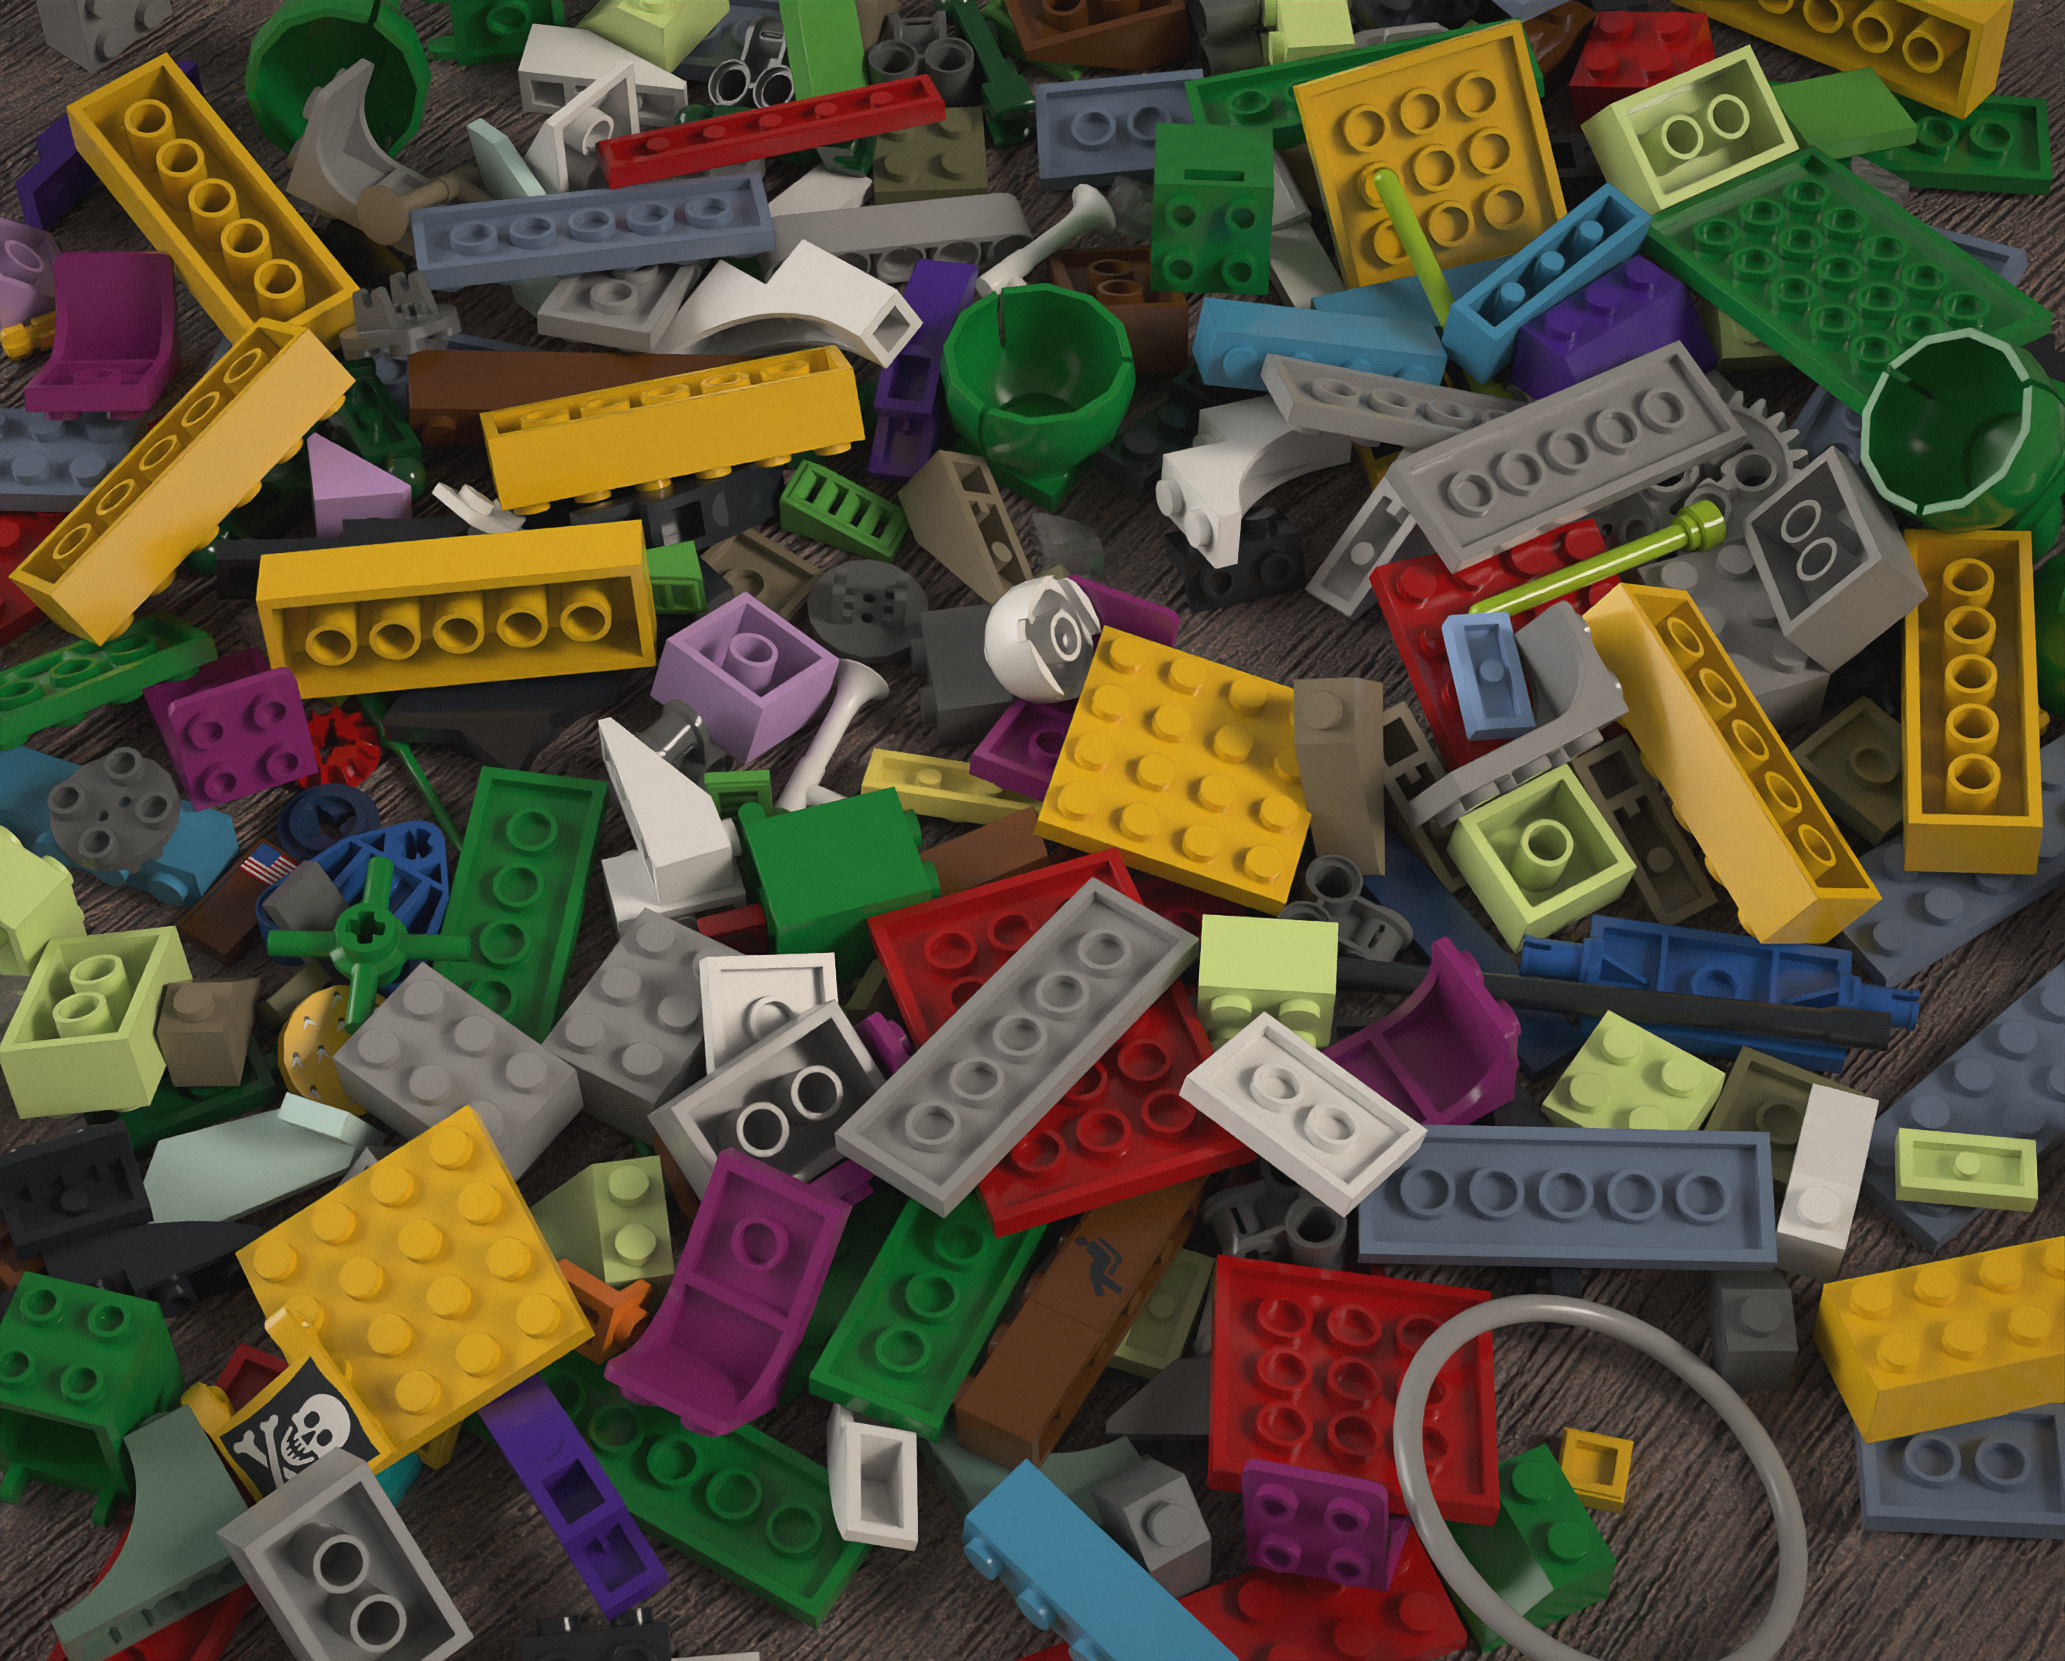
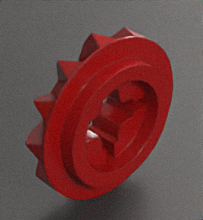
M335 705L330 713L318 715L310 708L306 721L319 772L291 782L302 790L330 783L357 787L371 776L379 763L381 746L376 727L370 726L360 711L349 715L345 714ZM330 737H336L339 747H334L331 755L327 758V763L323 764L319 748L324 747L327 739H330Z

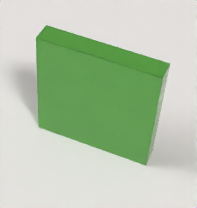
M779 0L796 101L870 86L855 0Z
M1872 67L1770 87L1799 147V151L1814 145L1834 160L1916 143L1918 126Z

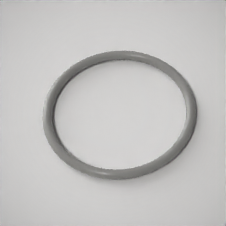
M1525 1294L1485 1301L1464 1310L1448 1320L1427 1338L1415 1354L1403 1378L1396 1401L1393 1441L1397 1476L1407 1510L1431 1559L1458 1596L1491 1630L1533 1661H1602L1571 1648L1534 1626L1510 1607L1486 1583L1457 1545L1442 1518L1432 1494L1423 1454L1422 1426L1426 1401L1438 1372L1448 1358L1472 1338L1494 1328L1526 1322H1555L1605 1334L1642 1351L1663 1364L1688 1383L1712 1406L1742 1444L1757 1470L1773 1511L1778 1533L1779 1573L1774 1598L1760 1627L1746 1643L1718 1661H1770L1793 1629L1803 1604L1808 1571L1805 1524L1792 1479L1780 1453L1749 1406L1714 1369L1677 1340L1632 1315L1585 1299L1561 1295Z

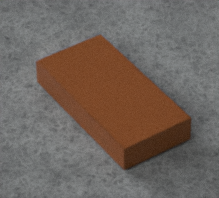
M1030 806L919 853L922 862L932 860L940 884L941 897L1055 865L1047 839L1033 834L1039 817L1035 808Z

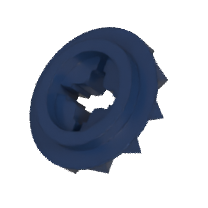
M330 783L308 788L293 797L282 810L277 827L283 851L303 862L304 860H311L340 841L331 840L326 834L320 835L318 818L321 817L325 823H329L333 828H340V840L381 829L378 809L367 794L349 785Z

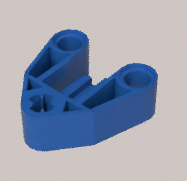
M423 820L408 821L346 837L309 860L319 863L350 907L362 903L369 859L373 857H386L392 860L394 871L388 910L404 924L408 934H441L452 890V877L445 838L441 830L434 824ZM291 873L261 892L256 901L255 913L267 955L269 931L280 929L262 904ZM268 955L275 963L284 966H297L304 963L301 957H276ZM406 960L401 973L395 979L401 981L377 988V994L387 999L421 962L432 968L434 961Z

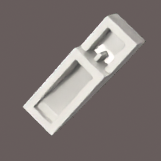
M834 1403L826 1425L827 1464L832 1509L837 1528L843 1540L915 1551L918 1543L916 1432L901 1430Z

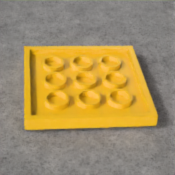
M1519 20L1507 21L1293 86L1346 290L1417 275L1374 185L1375 174L1381 169H1390L1396 174L1441 270L1517 254L1567 215L1521 21Z
M1104 625L1033 834L1090 854L1116 847L1124 864L1128 867L1278 917L1279 912L1283 911L1286 905L1312 814L1307 811L1294 745V689Z
M469 1104L235 1253L266 1319L281 1307L287 1308L291 1313L298 1311L304 1314L313 1325L322 1347L399 1454L375 1475L595 1336L482 1118ZM282 1350L290 1366L294 1361Z

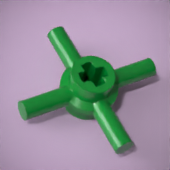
M373 857L369 859L362 903L346 909L338 918L333 932L270 930L268 934L267 946L269 956L331 958L335 968L349 979L351 984L344 1031L351 1036L374 1013L377 988L392 983L401 973L406 960L469 962L470 935L408 934L404 924L388 910L394 863L386 857Z

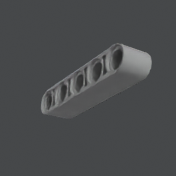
M991 193L774 216L772 221L775 228L776 251L760 252L755 255L764 284H767L796 246L804 239L884 283L909 281L919 259L974 264L979 269L978 273H986L1016 250L1023 249L1034 241V237L1017 198L1009 193Z

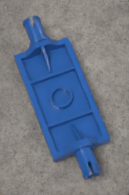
M1592 914L1589 936L1584 938L1583 944L1532 937V935L1525 934L1519 971L1520 976L1531 975L1581 983L1815 1008L1837 1006L1890 1012L1891 1027L1903 1028L1906 1031L1913 1032L1916 1027L1920 1002H1916L1919 1001L1920 990H1905L1862 984L1861 977L1854 976L1851 973L1852 951L1807 944H1760L1759 940L1750 936ZM1580 1016L1578 1032L1583 1037L1589 1038L1602 1018ZM1630 1021L1685 1052L1737 1059L1744 1045L1799 1068L1841 1074L1845 1063L1846 1047L1828 1046L1820 1041Z

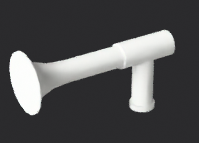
M1079 184L1075 187L1072 194L1074 207L1064 219L1023 249L1016 250L977 278L975 287L980 296L985 297L994 290L999 295L1002 288L1028 285L1022 279L1024 276L1033 271L1037 264L1083 233L1092 231L1101 237L1112 235L1116 228V218L1111 205L1104 195L1088 184Z
M840 659L834 676L838 681V687L832 707L808 751L798 762L773 808L775 815L849 798L821 787L819 783L825 774L826 765L858 709L869 699L882 700L888 697L890 691L888 684L881 675L870 667L850 659Z

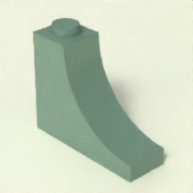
M189 1404L172 1412L155 1414L143 1421L136 1431L123 1437L136 1478L134 1518L120 1555L101 1582L83 1600L51 1621L69 1661H103L247 1583L216 1532L247 1511L248 1507Z
M954 1416L951 1418L938 1444L916 1436L918 1452L963 1522L965 1521V1516L1012 1472L958 1446L957 1418ZM1124 1436L1111 1443L1092 1449L1067 1453H1050L1039 1471L1109 1536L1091 1491L1152 1457L1149 1454L1139 1456L1127 1436ZM1003 1582L1008 1592L1016 1602V1597L1018 1595Z

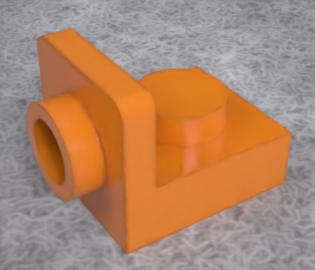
M563 1258L557 1263L595 1333V1336L574 1350L599 1365L622 1349H630L650 1324L651 1316L647 1312V1308L653 1291V1285L640 1278L619 1292L567 1259Z

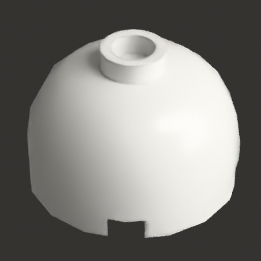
M1054 575L1028 580L1012 587L992 607L985 628L984 653L994 675L1009 693L1035 704L1055 703L1080 698L1094 657L1092 635L1101 633L1099 619L1087 595L1076 582L1068 578L1055 580L1053 579Z

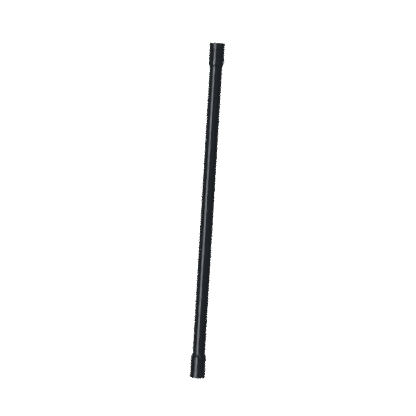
M1199 942V956L1183 973L1199 975L1201 942ZM1337 956L1336 989L1410 997L1426 977L1430 966ZM1482 972L1484 986L1494 1000L1503 999L1514 1009L1603 1018L1609 1010L1628 1021L1823 1042L1828 1046L1883 1052L1887 1051L1890 1040V1012L1837 1006L1815 1008Z

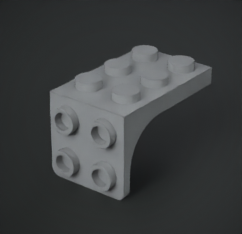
M364 58L360 59L349 69L341 68L332 82L324 88L316 87L309 96L303 110V118L308 120L304 136H301L296 141L287 160V167L292 169V173L286 192L313 205L316 211L323 216L341 219L360 230L362 228L358 223L356 206L358 197L364 189L372 185H384L393 189L398 195H402L431 181V179L394 161L378 146L371 135L365 118L364 101L374 69V63ZM454 198L445 203H437L428 208L459 205L463 203ZM408 216L409 222L406 234L397 243L387 246H393L416 258L411 216Z
M1561 601L1551 606L1514 634L1521 667L1532 690L1535 728L1504 746L1450 772L1402 806L1414 829L1435 818L1441 828H1444L1458 821L1462 816L1476 810V807L1490 799L1493 801L1526 784L1527 781L1541 773L1545 774L1565 763L1568 764L1581 753L1603 742L1604 739L1599 731L1629 712L1623 700V690L1619 680L1610 670L1606 669L1592 644V635L1588 624L1582 616L1575 613L1567 601Z

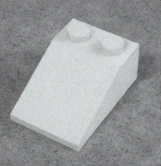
M624 57L542 125L523 160L547 195L610 188L597 161L595 143L640 133L633 62Z

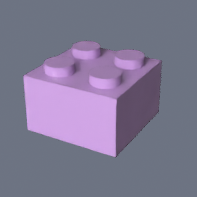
M745 591L666 639L650 696L664 706L674 699L689 705L706 724L710 740L746 765L822 715L840 659Z

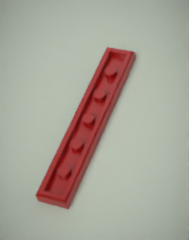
M923 74L602 140L595 143L596 155L610 189L613 190L945 121V102L930 76Z

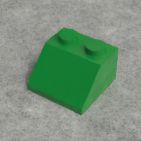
M1546 1443L1498 1464L1500 1509L1494 1526L1444 1520L1455 1542L1486 1583L1510 1607L1539 1629L1607 1598L1617 1561ZM1415 1529L1452 1605L1481 1655L1507 1644L1508 1642L1491 1630L1448 1584L1431 1559Z

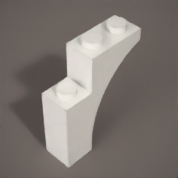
M802 239L767 284L720 259L677 312L651 354L755 355L781 347L799 345L828 346L836 344L839 349L856 353L887 369L923 322L897 289Z
M1271 394L1201 409L1198 435L1193 439V448L1163 454L1161 480L1156 485L1157 503L1161 512L1171 518L1186 535L1189 543L1194 548H1197L1215 569L1238 563L1241 519L1249 508L1263 495L1293 478L1323 468L1349 463L1352 441L1345 435L1324 431L1321 436H1308L1293 430L1286 424Z

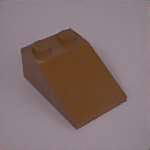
M1003 0L1026 60L1138 71L1191 56L1187 8L1183 0Z
M1151 245L1057 250L1045 259L1049 284L1093 296L1124 324L1133 356L1135 374L1139 378L1162 380L1168 378L1171 373L1183 372L1187 369L1189 305L1182 292L1150 291Z

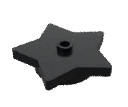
M605 671L407 689L403 690L382 721L385 738L389 741L443 744L458 755L484 762L488 767L528 772L538 753L557 739L567 723L619 702V682Z

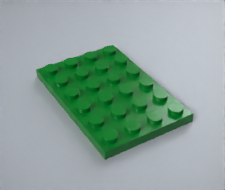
M1814 145L1652 215L1642 247L1644 253L1860 416H1862V412L1883 370L1921 393L1927 391L1911 378L1889 365V363L1925 336L1971 327L2022 347L2049 334L2051 331L2052 312Z

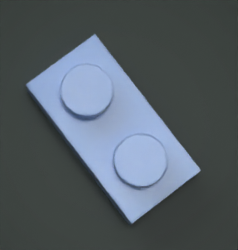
M1508 612L1449 615L1441 628L1468 741L1519 738L1531 732L1536 725Z

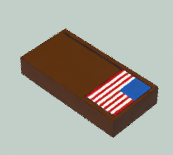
M261 837L176 923L179 936L229 968L261 935L255 913L256 901L261 892L294 871L302 862Z

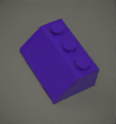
M1638 254L1520 327L1510 383L1538 401L1678 340L1682 342L1704 375L1717 367L1718 357L1684 284Z

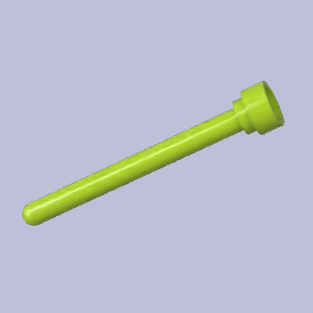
M1381 169L1375 174L1374 185L1444 331L1451 304L1455 302V299L1396 174L1390 169ZM1461 368L1472 392L1515 400L1512 392H1505L1501 383L1494 384L1491 378L1482 385Z
M1698 501L1681 508L1677 516L1672 519L1669 527L1478 602L1470 608L1468 614L1508 612L1509 617L1675 550L1680 549L1683 552L1700 550L1703 553L1724 543L1726 539L1724 518L1717 506L1711 501Z

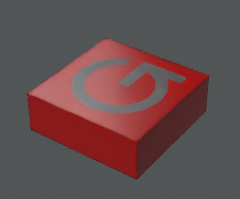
M760 904L702 917L697 920L698 932L747 956L768 955L766 921Z

